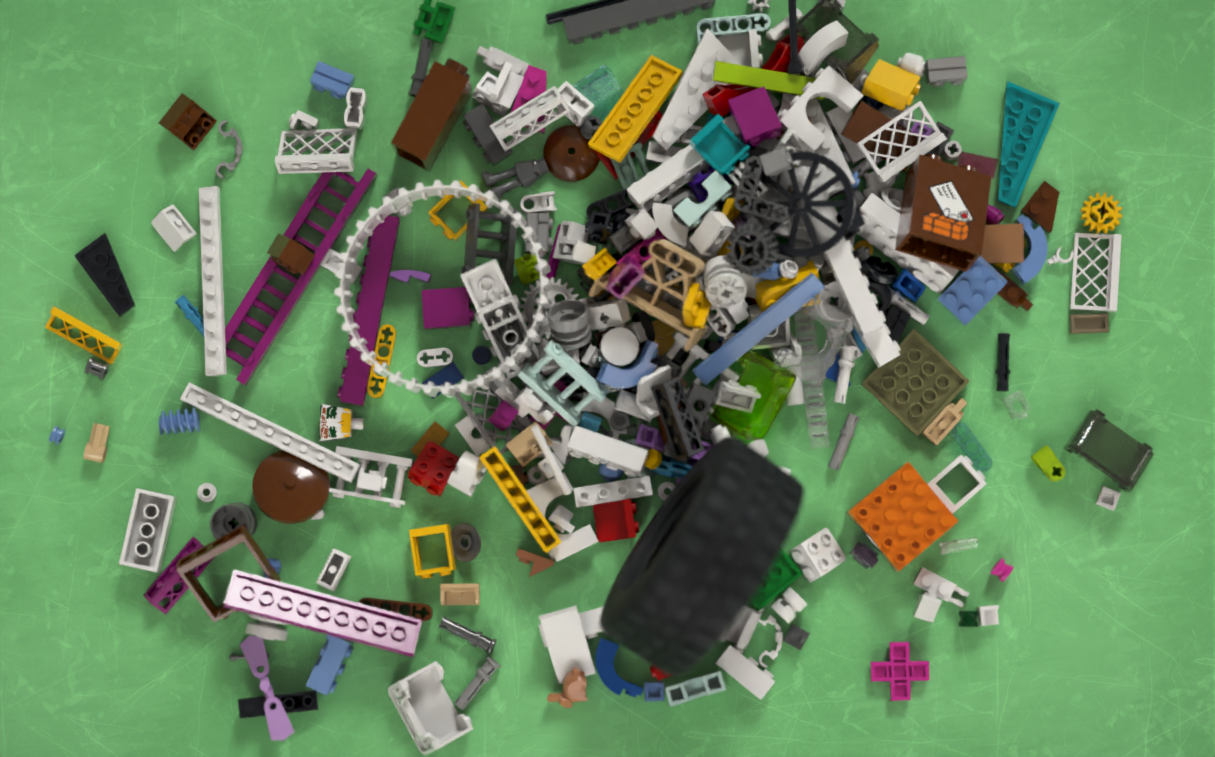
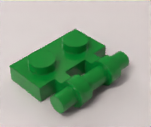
M424 0L419 8L418 19L413 24V34L420 36L422 29L427 30L425 38L443 44L456 8L437 1L435 8L430 7L432 0ZM427 14H432L430 23H425Z

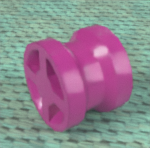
M1000 558L990 573L998 576L999 580L1003 582L1014 567L1007 565L1005 560Z

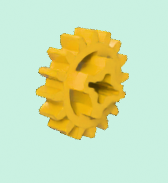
M1105 192L1102 196L1096 193L1094 198L1090 195L1088 201L1083 202L1082 205L1084 207L1081 208L1080 212L1084 214L1081 215L1080 219L1086 220L1084 227L1089 225L1090 232L1096 229V234H1099L1101 230H1103L1104 234H1107L1108 229L1114 231L1115 226L1119 225V219L1123 216L1119 213L1122 207H1117L1119 201H1113V195L1107 198ZM1099 202V204H1098L1097 206H1092V207H1090V206L1093 205L1094 203ZM1101 207H1102V214L1104 215V216L1102 217V219H1101V215H1100V212H1099L1100 209H1101ZM1112 220L1110 223L1104 224L1105 221Z

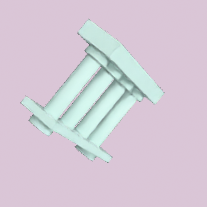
M551 339L543 350L547 354L534 366L527 362L517 376L575 427L584 414L582 410L595 398L601 403L608 391L574 361L559 344ZM553 359L561 367L551 377L546 379L539 371ZM567 372L575 380L563 392H560L553 384ZM581 385L589 394L577 405H574L568 397Z

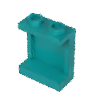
M717 114L690 139L689 144L714 170L723 176L725 173L729 175L736 168L734 165L739 160L743 162L750 155L748 153L750 146L745 145L723 123L724 119Z

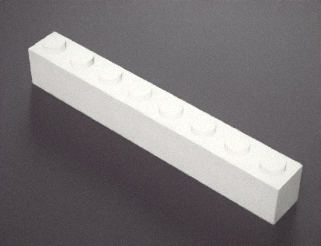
M732 115L726 117L723 123L743 142ZM688 145L684 149L679 150L669 160L664 161L659 167L648 172L642 179L633 183L627 189L630 200L638 209H645L647 212L652 208L653 202L660 203L691 181L693 175L705 171L710 165L691 145Z
M818 185V186H815V187L809 189L808 194H810L811 192H813L815 189H817V188L820 187L821 185ZM827 190L812 199V201H828L829 194ZM800 199L799 201L802 207L804 208L805 201L804 199ZM812 207L839 227L842 223L838 224L835 217L837 216L835 207ZM808 213L818 242L821 245L828 241L836 231ZM844 237L835 247L825 252L824 255L861 336H864L884 327L886 319L883 312L878 311L876 307L878 301L874 293L870 294L868 289L870 284L865 275L862 276L859 270L862 267L858 258L854 259L852 251L854 250L849 240L846 241Z

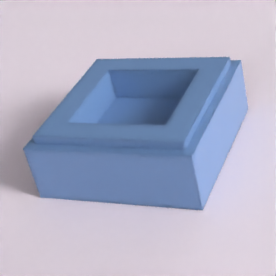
M664 681L644 682L645 702L664 701Z

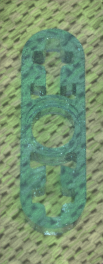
M956 424L952 428L951 434L960 448L973 462V466L981 472L989 470L992 466V459L966 424ZM956 428H964L965 431L963 432V434L965 435V437H968L970 435L971 439L966 440L962 444L961 440H964V438L961 435H956V432L958 431ZM969 442H974L977 445V450L974 453H970L966 449ZM980 450L983 453L979 455L981 459H987L988 461L986 463V468L984 466L979 467L978 464L980 463V460L978 459V457H976L975 459L972 458V456L977 455L980 452Z

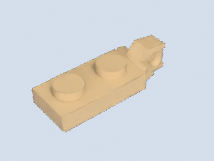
M960 398L955 405L951 402L927 426L922 434L937 446L960 421L964 414L961 410L967 402L963 398Z

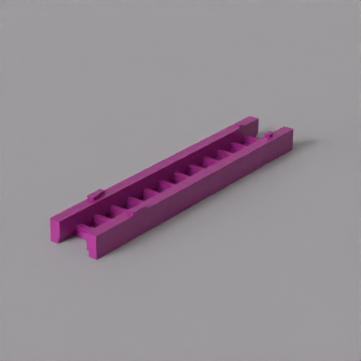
M367 168L359 183L345 172H323L312 187L284 233V236L292 240L295 239L315 251V256L304 275L301 274L297 280L277 267L278 264L270 260L272 257L270 255L225 327L226 356L244 366L236 379L245 386L249 383L320 269L321 262L330 248L332 249L376 179L377 174ZM334 175L356 187L349 199L328 187ZM324 191L346 203L339 215L318 203ZM314 207L335 219L329 231L307 219ZM304 223L325 235L319 247L297 235ZM274 272L295 284L288 296L267 284ZM263 289L284 301L279 311L258 299ZM253 305L274 317L269 327L247 315ZM243 321L264 334L259 343L238 332ZM233 338L254 350L248 360L228 348Z

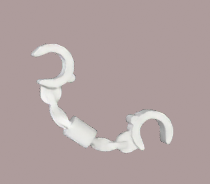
M772 615L766 621L761 619L758 621L764 626L766 623L775 625L777 630L775 633V641L778 642L776 650L770 653L765 650L759 656V663L763 667L768 666L762 662V657L768 655L774 660L778 656V651L782 647L781 642H783V632H781L779 624L776 623V619Z

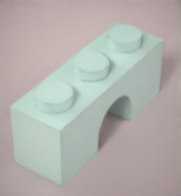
M716 170L702 183V186L708 192V198L705 202L696 204L687 197L673 210L689 229L693 226L694 228L698 227L703 221L702 218L710 210L715 211L717 209L716 204L721 200L724 202L732 194L730 192L732 187Z
M720 670L664 687L670 707L726 690Z

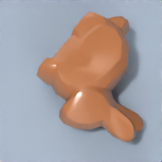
M573 668L563 679V691L559 694H549L547 701L559 702L565 708H571L573 702L587 701V683L584 671Z

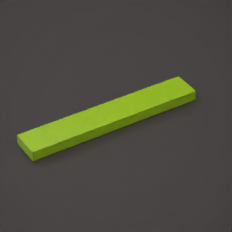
M720 61L714 62L712 81L756 89L764 86L768 91L802 96L804 94L802 89L808 82L813 83L817 79ZM815 97L814 99L823 100L824 97Z

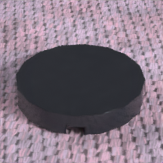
M870 256L861 262L862 272L872 280L883 284L895 282L898 272L890 262L886 261L884 263L880 257Z

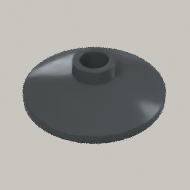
M461 523L456 525L451 531L454 557L463 562L472 561L478 556L481 549L480 535L476 528L470 524Z

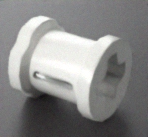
M950 141L943 149V156L947 160H955L961 154L962 147L959 142ZM951 146L954 147V151H957L953 155L948 150Z

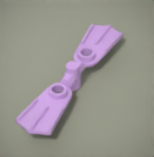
M249 635L240 643V647L253 675L261 678L259 687L266 697L264 709L271 740L285 741L294 733V729L281 701L275 698L273 687L267 676L270 668L263 638ZM260 667H264V671L262 673L258 672V669ZM275 703L277 705L276 708L271 710V705Z

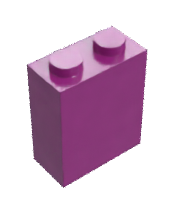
M764 86L728 100L729 110L745 145L756 146L761 141L768 138L775 139L782 133V126Z
M466 287L421 290L425 330L471 327V322H474V311L470 310L469 303L473 302Z

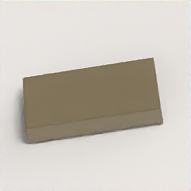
M1108 313L1069 315L1070 334L1108 333Z

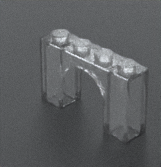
M813 297L807 302L802 312L820 322L825 328L826 343L823 349L814 356L803 357L783 346L774 364L819 387L826 378L827 370L834 364L837 352L844 346L845 338L852 331L856 319L821 299Z

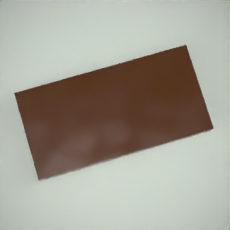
M859 101L841 135L854 143H858L892 119L864 102ZM899 123L896 124L897 130L906 131L905 127ZM883 130L880 140L890 142L892 131ZM895 132L893 143L903 145L905 134ZM908 135L906 145L915 146L918 136ZM869 140L863 145L869 152H874L876 142ZM879 142L877 153L887 155L889 144ZM892 145L890 156L899 157L902 147ZM878 156L879 158L886 161L885 157ZM908 166L902 169L901 171L905 172Z

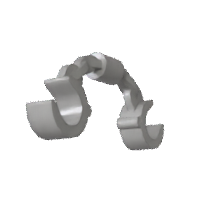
M227 120L220 122L218 130L225 138H228V136L236 138L238 145H235V155H237L235 161L229 164L222 161L216 167V174L222 179L224 177L219 172L220 168L227 167L232 172L236 168V164L239 163L243 152L238 132L233 127L228 132L222 131V127L228 123Z

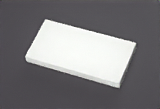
M577 606L539 616L558 683H563V679L573 668L584 671L585 676L595 674V668Z

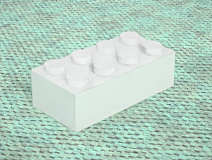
M136 488L119 564L161 572L177 497Z

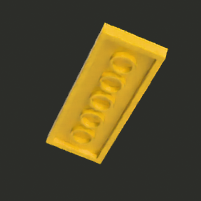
M651 55L588 142V146L621 163L681 79L683 71Z

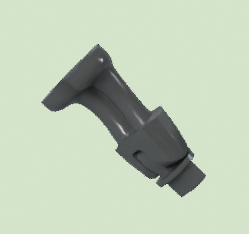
M544 158L538 161L533 159V161L514 163L513 168L497 174L484 171L481 173L486 188L516 176V179L508 183L488 189V191L496 195L500 203L501 196L504 193L521 186L524 189L531 186L539 177L542 178L543 174L548 173L549 169Z

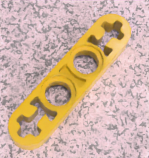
M389 324L383 325L379 330L375 353L378 356L375 359L380 365L385 362L390 366L396 340V330ZM387 328H390V331L393 333L392 336L388 337V342H391V345L380 343V340L385 341V335L382 332L386 331ZM381 347L389 349L387 357L379 356L378 351ZM374 364L371 366L367 392L373 398H380L384 395L388 376L385 378L377 376L374 372ZM373 377L384 379L383 383L379 382L378 387L381 389V392H377L376 395L371 390V387L376 385V381H372Z

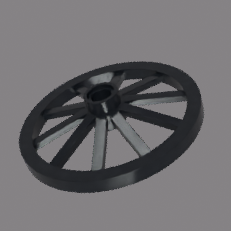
M795 152L790 154L793 162L800 160L813 161L802 192L799 188L793 163H790L792 169L788 170L795 195L766 175L765 171L762 172L760 181L764 185L766 183L770 184L790 199V201L774 203L790 207L789 218L795 214L787 246L774 238L772 242L778 243L777 246H774V249L790 256L812 257L832 249L845 237L851 227L855 214V194L849 177L834 161L816 153ZM819 163L825 165L836 174L833 178L808 194ZM841 181L846 200L812 201V199L832 185ZM800 199L805 201V206L802 209L797 207V202ZM763 202L759 203L757 211L761 214V209L767 208V205ZM812 207H846L841 226L839 227ZM808 213L836 231L828 241L821 245L818 242ZM801 216L814 246L813 248H793ZM775 221L769 228L773 232L784 222Z

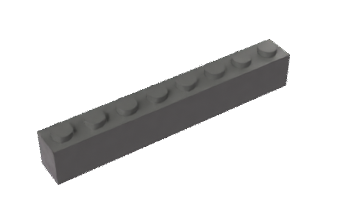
M628 0L564 17L563 24L568 43L573 42L576 45L583 43L584 39L587 38L595 40L603 37L602 34L610 33V35L620 33L621 29L628 28V30L636 29L639 27V24H655L658 22V19L665 18V20H670L681 13L689 15L694 13L695 9L707 10L713 7L712 5L715 4L716 0Z

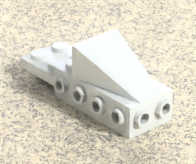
M493 259L460 276L477 310V313L474 314L478 324L483 323L485 328L482 330L486 341L491 340L493 346L490 347L494 358L498 356L500 363L497 365L500 367L507 361L505 359L507 356L510 358L518 350L516 346L524 342L527 337L526 331H530V329L525 324L528 322L524 311L520 312L518 306L521 304L517 295L512 296L496 259ZM533 342L529 348L532 353L530 358L523 356L518 362L520 369L517 371L510 369L506 372L508 379L518 377V373L527 362L534 366L541 360L539 344L535 345Z

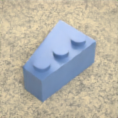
M327 635V641L319 653L320 656L306 684L307 687L324 695L334 692L338 684L335 682L337 675H342L346 666L343 662L346 657L349 658L354 649L351 646L352 641Z

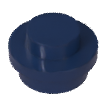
M478 346L473 350L472 358L475 363L485 365L491 360V351L486 346Z

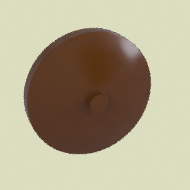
M284 450L275 452L262 461L253 477L252 489L257 506L267 517L280 523L295 524L313 518L325 506L330 494V480L327 471Z

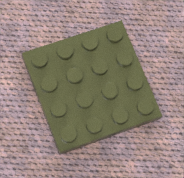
M913 329L899 344L901 350L898 352L900 355L883 366L877 367L861 385L918 437L970 381L921 334Z

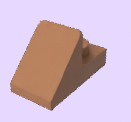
M519 548L516 556L520 557L518 560L526 564H530V561L534 562L529 577L553 566L555 561Z

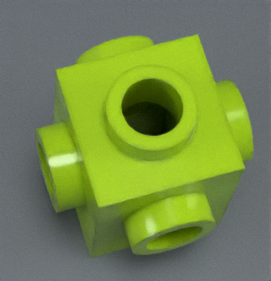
M526 254L514 260L522 285L540 279V271L537 272L535 269V265H538L536 255Z

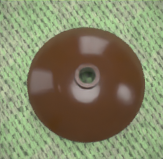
M576 125L560 127L552 132L545 142L543 158L549 172L562 181L578 182L584 180L598 166L600 159L593 149L588 146L590 140L581 135L580 127ZM571 148L575 150L573 155L568 153V150Z

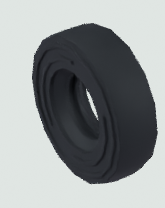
M643 310L634 313L632 321L641 322L647 340L654 342L655 332L648 314Z

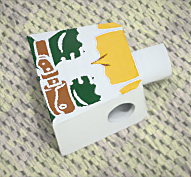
M320 404L321 442L351 438L352 429L364 428V418H353V410Z

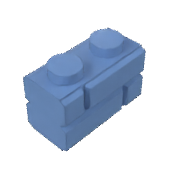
M318 61L310 83L314 85L313 89L322 93L326 90L331 92L330 96L341 100L342 97L346 99L347 92L350 87L352 88L355 77L352 74Z

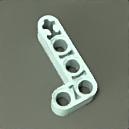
M760 13L702 19L698 22L696 28L697 45L704 34L700 30L702 25L709 26L710 32L716 38L748 34L749 30H757V34H763L769 30L771 24L770 17ZM751 20H753V24H754L753 29H751V26H752ZM759 20H763V23H766L764 27L758 24ZM744 21L748 24V28L740 29L737 24ZM722 23H726L729 26V29L727 31H721L719 29V25Z

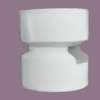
M790 587L782 594L783 599H778L771 606L788 624L796 617V612H801L808 605Z

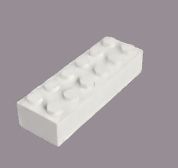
M873 193L858 210L865 224L859 228L860 232L857 234L867 240L869 244L882 251L884 255L898 263L900 267L908 270L916 279L929 286L931 290L940 294L959 271L952 267L896 251L895 246L900 213Z

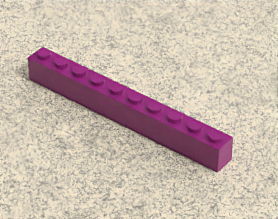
M388 215L383 223L375 227L372 236L368 237L367 247L370 249L369 254L364 257L363 266H366L365 274H361L359 283L362 285L361 293H357L356 303L359 305L358 310L353 314V320L360 327L357 330L360 338H364L368 342L365 346L369 352H375L400 224V218ZM349 334L348 341H351L353 336ZM350 346V349H346L345 360L348 361L346 368L343 367L341 378L344 379L343 386H339L337 397L340 398L342 403L364 406L372 365L367 364L360 358L363 351H358Z

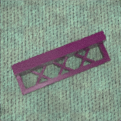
M194 536L143 594L150 604L164 614L168 613L189 588L177 572L176 566L178 560L204 547ZM215 557L194 568L193 574L196 578ZM181 582L180 589L173 591V586ZM169 597V601L164 607L159 604L163 598Z

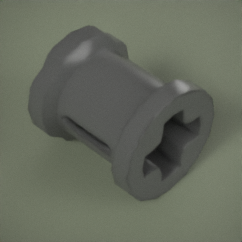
M91 357L84 373H91L98 376L100 380H104L109 370V365L96 362Z

